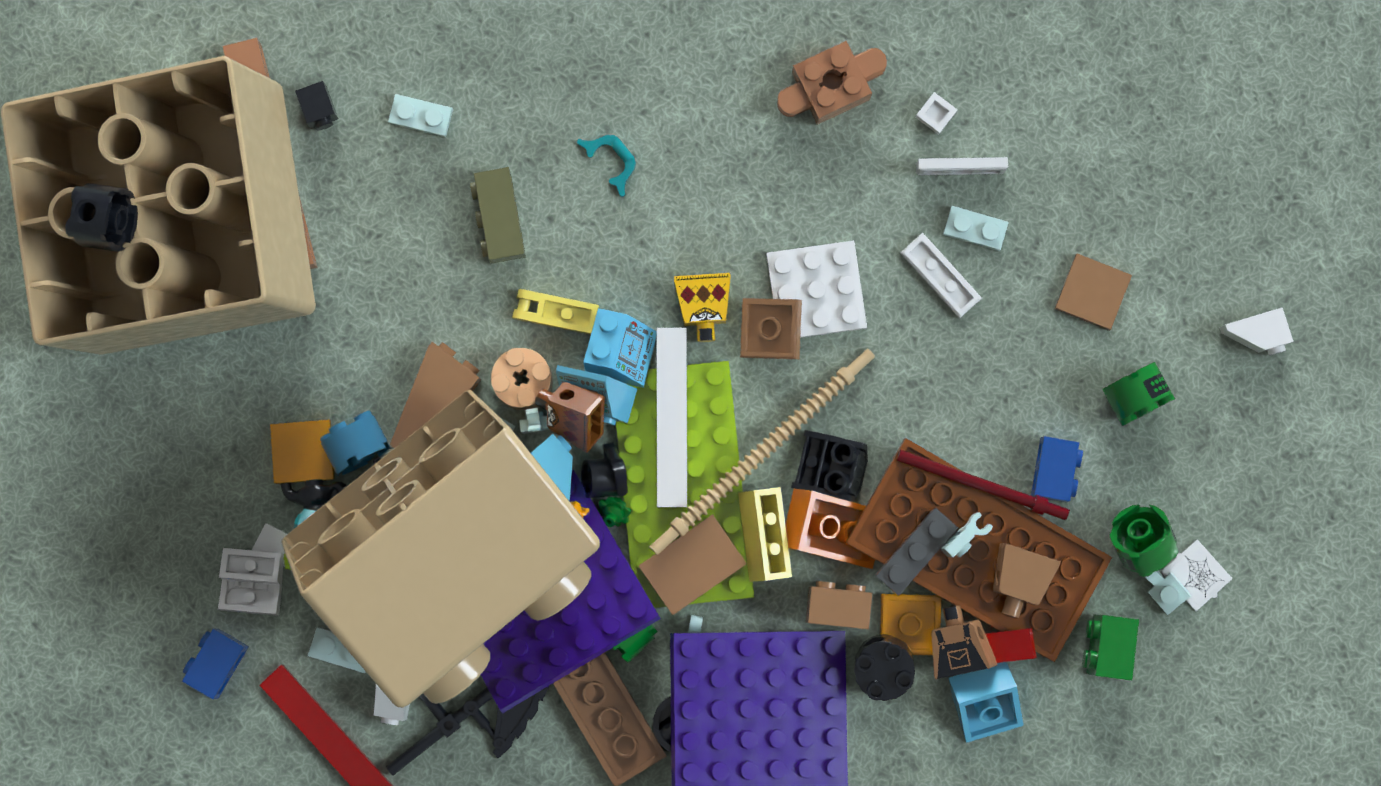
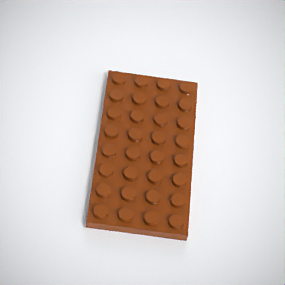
M904 438L845 543L884 565L933 508H937L958 527L952 536L967 524L971 515L980 512L982 516L976 521L977 528L981 530L987 524H991L993 526L992 530L986 535H974L975 537L970 541L972 544L971 548L961 557L957 555L947 557L939 549L912 581L955 606L960 605L963 611L998 631L1032 628L1036 653L1055 662L1113 557L1042 516L1031 512L1030 509L1023 505L896 461L898 452L901 449L960 470ZM1000 543H1007L1060 561V566L1040 604L1033 605L1024 602L1019 618L1001 613L1007 596L993 591Z

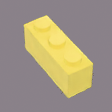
M781 487L739 492L738 497L749 582L792 577Z

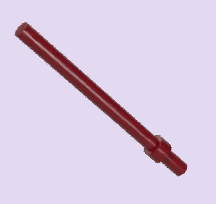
M901 449L896 458V461L1026 506L1030 508L1031 512L1039 515L1045 513L1066 521L1070 509L1048 502V498L1037 494L1033 497Z

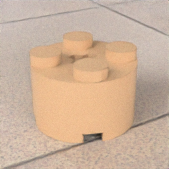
M512 348L502 354L495 362L491 373V385L495 394L504 404L513 409L526 410L537 407L535 404L536 397L542 389L551 392L553 377L549 365L539 353L527 348ZM526 372V377L529 379L528 384L522 383L520 386H517L516 375H523Z

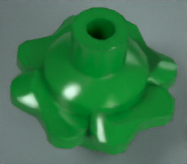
M609 496L606 500H599V508L597 510L603 516L602 519L607 527H613L614 525L619 527L622 523L626 524L629 522L631 509L626 507V503L620 498Z

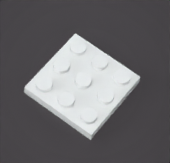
M854 240L766 253L773 299L802 300L800 338L867 329Z

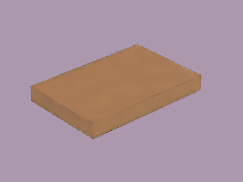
M712 514L689 530L683 537L680 536L670 543L658 555L654 554L641 563L639 567L671 614L674 615L747 563Z

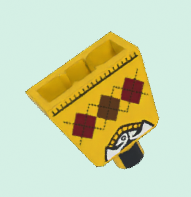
M730 273L674 276V285L684 326L697 327V342L715 341L714 324H726Z

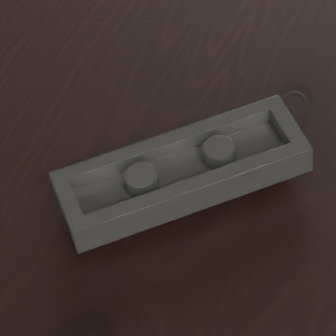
M933 508L875 576L899 596L958 527L937 508Z

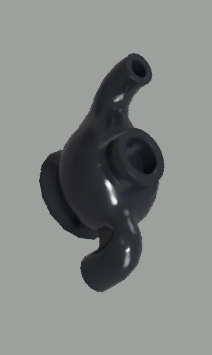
M322 479L305 481L304 487L294 491L291 483H281L282 492L289 501L303 506V509L317 511L347 487L343 482L323 485Z

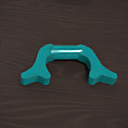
M605 135L592 141L578 139V145L586 149L589 158H592L597 149L604 145L612 147L625 164V169L619 176L610 178L609 183L617 186L619 195L624 197L626 182L636 167V161L632 153L615 135Z

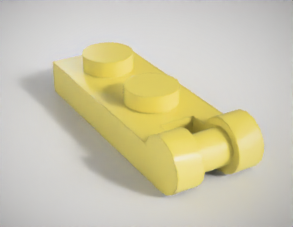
M518 289V307L514 309L512 318L591 335L599 305ZM531 302L539 303L537 313L529 312Z

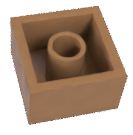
M816 581V587H809L805 623L869 629L872 593L865 592L866 586L848 584L845 590L835 589L836 583Z

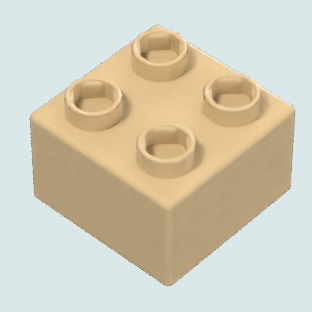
M221 56L10 101L2 106L1 118L32 337L36 344L103 355L306 316L314 312L316 303L282 86L278 82L229 57ZM86 184H100L128 188L134 194L135 199L131 198L130 200L131 205H136L138 208L137 227L130 243L124 242L122 245L125 248L123 251L115 252L82 247L75 242L74 237L67 236L65 227L67 220L71 216L73 205L71 195L76 186L83 187Z
M472 390L462 393L289 532L281 541L300 595L395 706L402 708L408 706L422 693L430 702L438 704L450 700L468 688L482 674L490 661V651L483 643L523 611L531 619L539 621L549 618L568 606L588 585L591 579V570L584 561L594 554L600 546V540L513 430Z

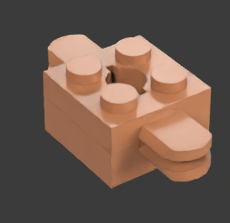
M844 41L793 65L792 74L796 84L780 91L777 100L778 110L786 117H794L810 109L818 125L869 101L872 92L867 82L884 73L887 65L886 55L878 48H871L854 56L847 41Z

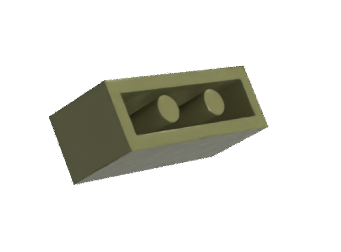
M509 167L474 173L475 182H470L473 200L478 199L480 210L475 211L478 229H484L485 239L480 240L483 257H489L491 264L526 258Z

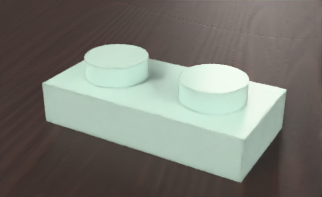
M395 94L388 123L446 137L453 108Z
M951 206L943 235L1000 251L1009 222Z
M320 627L316 628L308 654L309 657L366 673L332 631Z

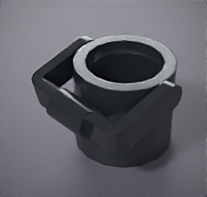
M614 442L603 444L604 458L585 459L581 466V483L584 486L586 498L624 496L628 493L627 473L623 459L619 456Z

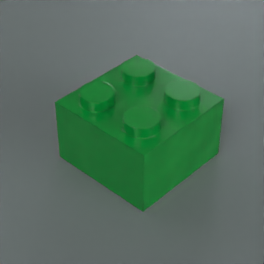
M1093 615V619L1087 621L1086 638H1090L1089 650H1084L1082 667L1087 668L1086 674L1132 681L1139 619Z

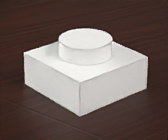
M934 92L915 118L939 135L955 115L957 109Z

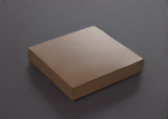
M1077 253L1054 309L1110 331L1132 275Z
M743 298L740 357L800 360L802 300Z

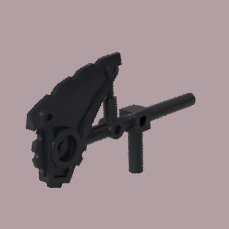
M488 687L474 698L468 699L455 713L451 711L447 713L440 703L430 702L422 693L419 697L438 720L436 723L437 727L386 766L387 770L394 776L443 736L448 738L461 728L460 723L470 715L481 729H485L493 739L492 744L496 748L492 751L497 758L501 757L512 746L515 735L518 739L525 731L528 717L530 720L533 719L538 711L539 698L543 701L548 687L504 713L498 708L495 732L490 727L488 719L479 709L493 698Z

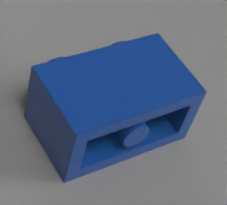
M1046 436L1040 438L1031 496L1035 497L1037 494L1048 498V500L1065 503L1070 502L1071 497L1076 496L1078 480L1074 479L1075 468H1080L1083 457V450H1079L1080 442Z
M219 628L213 629L211 632L207 631L198 644L201 648L196 658L191 657L183 669V673L186 675L182 682L211 699H218L249 648L248 645Z

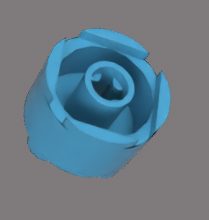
M370 410L354 418L355 422L346 425L345 421L334 425L329 429L330 433L320 438L321 445L337 476L341 473L342 475L348 474L365 466L369 460L375 457L374 453L381 457L391 449L382 429Z

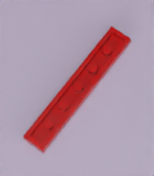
M283 664L259 685L350 786H393Z

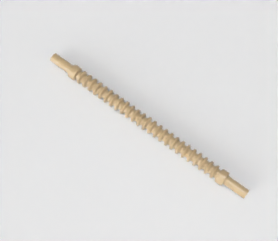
M866 349L849 366L841 367L836 372L837 376L831 377L830 383H824L825 388L820 387L818 388V394H812L813 399H806L807 404H801L799 411L794 410V416L789 415L787 422L782 421L781 428L775 427L776 432H770L769 439L763 438V444L756 445L757 450L751 449L750 456L744 455L745 460L743 462L738 461V467L733 466L731 467V473H725L726 478H719L720 483L718 485L714 483L712 490L707 489L706 496L700 495L701 500L699 502L695 500L694 507L688 506L687 513L682 512L681 518L676 517L670 523L671 527L649 546L650 549L658 555L678 536L683 537L689 531V526H695V520L701 521L700 516L702 514L707 515V509L712 510L714 509V503H720V497L726 498L727 491L732 492L733 486H739V480L744 481L746 474H752L751 469H758L757 464H763L764 457L770 458L769 453L771 451L775 453L776 446L782 447L783 440L788 441L789 435H795V429L801 430V424L808 423L807 418L813 419V413L820 412L819 407H826L825 402H831L832 396H838V390L843 391L844 385L849 386L855 380L854 376L875 358L874 354L869 349Z

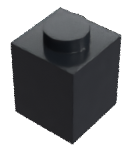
M323 81L295 91L306 123L311 129L315 127L318 131L333 126L332 121L339 119L328 88Z

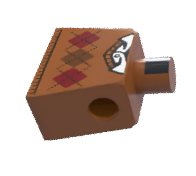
M568 382L562 383L554 393L546 389H542L538 393L535 404L547 410V427L577 448L588 453L604 433L605 396Z

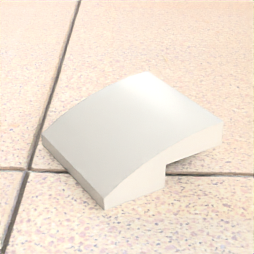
M223 548L219 573L222 584L218 609L221 611L279 616L283 580V554Z

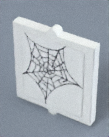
M1198 539L1182 553H1178L1176 559L1161 571L1164 577L1172 572L1188 590L1191 597L1186 601L1195 611L1200 609L1211 598H1216L1217 592L1233 579Z

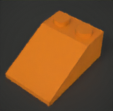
M794 488L785 523L788 548L873 569L875 559L845 543L866 506L822 493Z

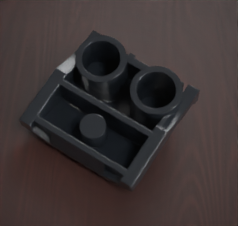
M805 430L803 435L805 436V443L796 480L792 482L791 488L814 491L854 502L861 491L867 467V444Z

